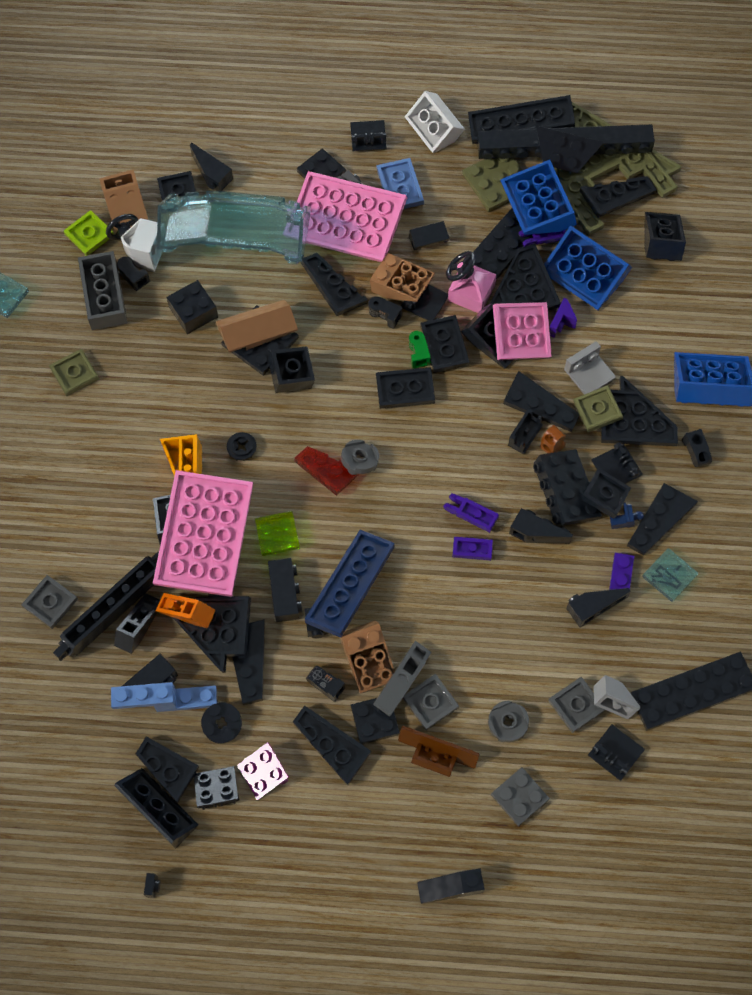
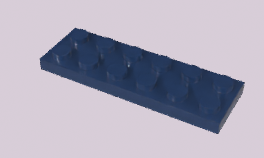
M359 530L305 617V623L341 638L395 548V544Z

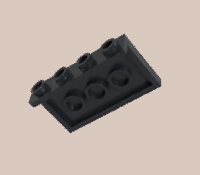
M573 449L538 456L534 461L533 469L540 481V488L546 497V504L550 508L553 523L559 528H564L565 525L599 520L602 517L600 510L581 500L589 485V481L577 450Z

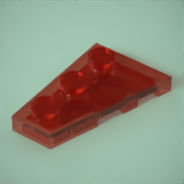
M308 446L294 459L295 463L336 496L359 475L350 474L341 460L337 461L330 458L328 454Z

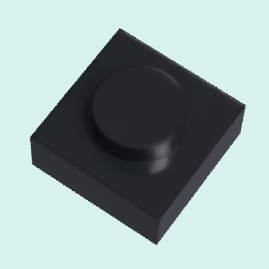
M146 873L144 895L147 898H155L156 893L160 891L161 881L158 880L156 874Z

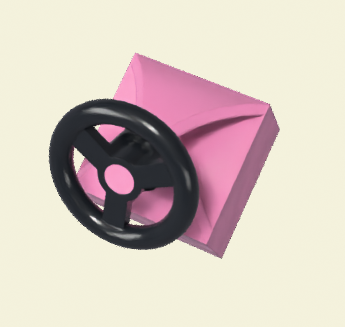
M465 251L456 256L446 270L447 279L453 281L449 288L448 301L478 313L486 305L495 287L496 274L474 266L476 262L475 253ZM453 270L458 271L455 276L451 274Z

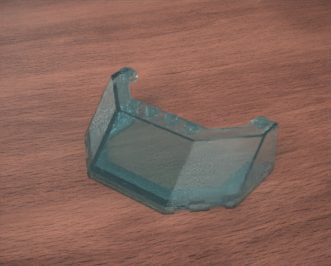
M215 190L206 191L204 195H199V192H187L182 197H178V194H169L158 204L157 249H162L163 252H173V249L178 248V246L205 244L207 247L221 245L226 249L240 247L241 250H251L253 248L258 249L259 252L272 250L284 255V259L289 264H298L304 258L311 207L304 206L302 208L300 203L292 200L289 203L285 202V198L280 196Z

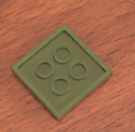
M514 158L484 159L463 169L462 174L487 211L490 212L509 203L500 179L523 170Z

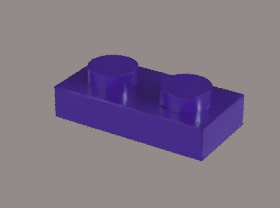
M454 537L452 557L491 561L493 540Z
M615 552L609 590L630 589L634 563L633 555Z

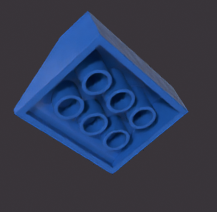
M550 160L500 179L524 235L561 232L568 229L570 225L572 227L577 225L573 208Z
M571 225L544 264L552 280L597 310L615 292L632 269L628 263Z
M674 352V391L676 402L718 404L722 406L737 405L740 407L752 406V370L749 357Z

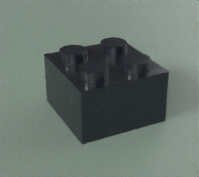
M198 280L166 297L170 310L186 334L218 318L216 305Z
M308 346L271 350L268 362L275 393L312 388L315 377Z

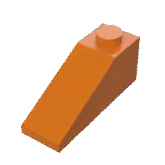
M163 593L156 609L157 612L205 628H208L215 613V609L199 600Z

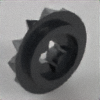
M239 432L228 439L226 447L230 457L235 458L236 461H245L249 457L252 458V455L256 452L257 444L252 435ZM237 442H238L239 444H241V445L246 444V445H245L246 451L243 450V449L238 450L239 447H238Z

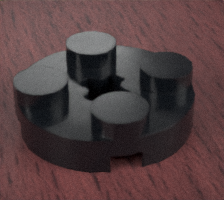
M219 702L212 704L205 710L201 719V727L203 733L210 741L224 744L238 736L242 727V719L239 711L233 705ZM221 717H224L225 722H227V726H223L222 729H219L218 724H216V720H220Z

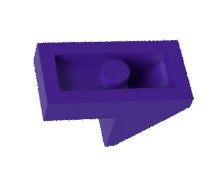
M563 298L549 328L550 337L555 338L557 332L561 333L564 325L573 329L576 328L577 318L566 298Z

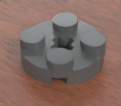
M352 440L342 449L341 462L350 474H366L376 470L379 452L374 445L365 444L364 440ZM357 455H360V457H364V458H363V459H359V458H357Z
M502 701L493 707L489 714L488 727L498 741L515 742L520 740L527 732L529 716L523 706L512 703V701ZM505 717L514 720L512 726L504 725Z

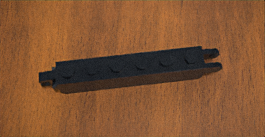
M159 551L152 557L147 556L62 632L60 635L62 640L58 643L60 646L53 652L60 661L68 655L72 656L75 654L77 656L154 586L153 579Z

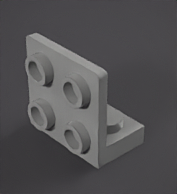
M597 341L566 360L564 370L583 394L602 388L615 380L616 377L599 357L601 346Z

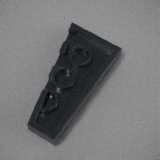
M318 253L301 259L302 266L336 316L368 304V299L365 296H361L357 292L358 289L353 285L350 286L345 281V278L341 274H337L333 267Z
M518 371L503 402L504 405L524 413L529 408L533 410L534 417L538 418L540 415L543 421L569 432L573 431L580 416L578 412L520 371Z
M664 483L628 542L627 547L644 556L698 501Z
M265 619L249 623L246 656H232L243 706L263 701Z

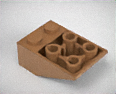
M134 170L99 178L111 220L123 214H133L137 216L138 220L140 218L148 220ZM131 219L122 220V221H120V223H122V222H125V223H126V222L130 221Z
M387 253L370 278L371 291L387 299L417 302L435 273Z
M375 620L346 630L340 640L359 692L363 693L387 684L395 670L380 624Z

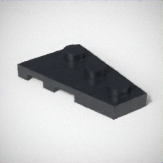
M147 736L135 753L177 803L199 769L197 764Z

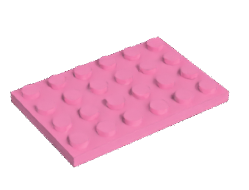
M308 171L286 229L285 237L382 262L389 251L407 196Z
M176 470L153 579L154 585L228 597L233 596L253 482Z

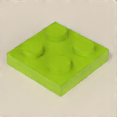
M91 210L64 230V234L86 256L110 239L106 235L107 225Z

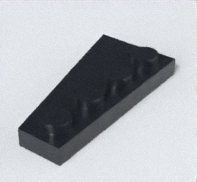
M648 176L627 179L624 182L613 181L602 185V183L595 184L593 187L582 186L579 191L597 218L648 197L654 194L657 189Z
M305 705L293 720V724L348 786L371 754V750Z

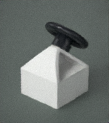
M123 214L114 218L107 225V237L112 240H122L124 250L127 256L132 259L136 268H144L145 270L155 272L166 244L161 223L142 218L138 220L137 216L133 214ZM131 219L130 221H128V222H126V223H125V222L120 223V221H122V220ZM113 227L118 229L116 235L111 233Z

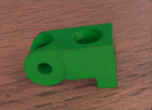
M421 331L411 332L409 335V348L413 351L411 355L412 369L430 366L431 357L424 334Z

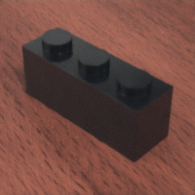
M291 558L268 561L276 623L299 620V613H302L301 601H297L296 594H300L299 582L295 583L294 576H298L296 564H292Z

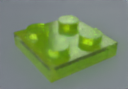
M293 511L254 518L262 556L300 549Z

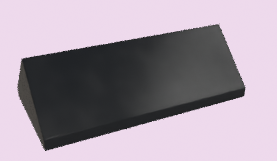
M143 768L119 780L114 785L175 849L199 825Z

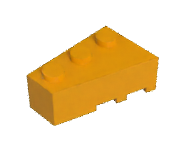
M197 434L160 439L174 477L176 470L202 474V445Z

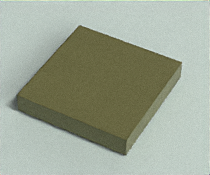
M82 349L49 365L66 396L99 380L97 373Z
M608 385L573 399L587 432L623 419V415Z

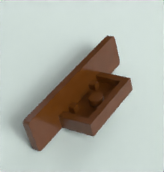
M402 726L398 739L399 742L416 748L412 757V764L448 777L451 776L455 762L475 769L480 755L471 749H466Z

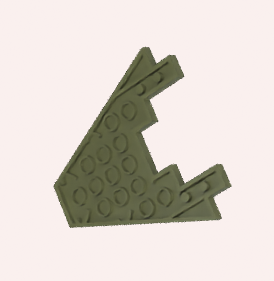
M572 102L575 127L612 126ZM652 150V152L596 154L587 161L578 173L558 168L554 169L573 208L576 223H579L587 235L590 236L603 229L604 224L600 218H597L579 190L582 186L593 187L595 185L592 182L593 180L619 168L627 179L634 178L641 173L644 176H648L657 189L658 194L661 198H664L677 191L678 186L670 176L680 172L681 166L657 151Z

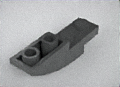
M415 641L373 705L390 716L425 665L431 651Z

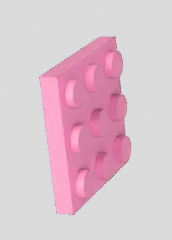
M547 302L493 305L497 360L552 357Z

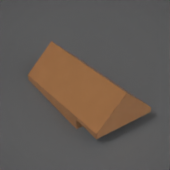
M285 300L215 321L229 353L244 347L248 350L298 331L291 307Z

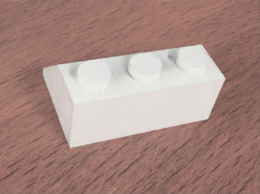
M425 91L405 115L406 120L432 153L454 143L465 130L436 93Z

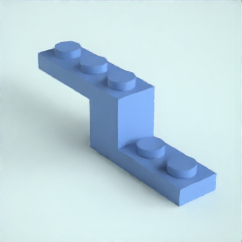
M170 682L111 687L112 709L154 706L157 712L209 708L212 704L217 703L216 686L175 689L173 683Z

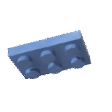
M410 158L376 165L382 188L407 196L404 209L424 204L422 192Z

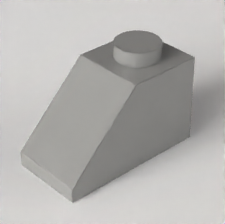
M605 675L594 685V705L625 719H629L640 709V705L622 682Z

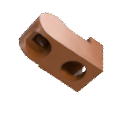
M552 425L544 433L540 447L546 453L560 452L566 445L564 442L566 435L555 425Z

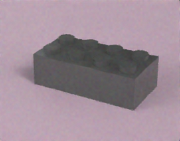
M114 251L79 257L78 263L87 318L91 329L96 330L127 324L119 270Z

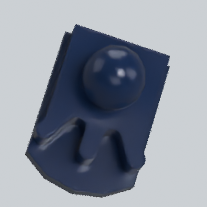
M624 502L625 514L617 515L614 519L610 517L611 528L635 527L634 520H642L644 514L640 511L633 513L632 505H626V502Z

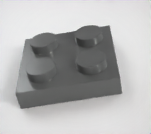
M46 575L21 605L53 629L78 598L50 576Z
M436 674L403 697V700L426 731L459 708L455 699Z
M582 677L548 700L572 734L605 711V709L594 705V693Z
M523 767L491 793V796L518 827L550 799Z

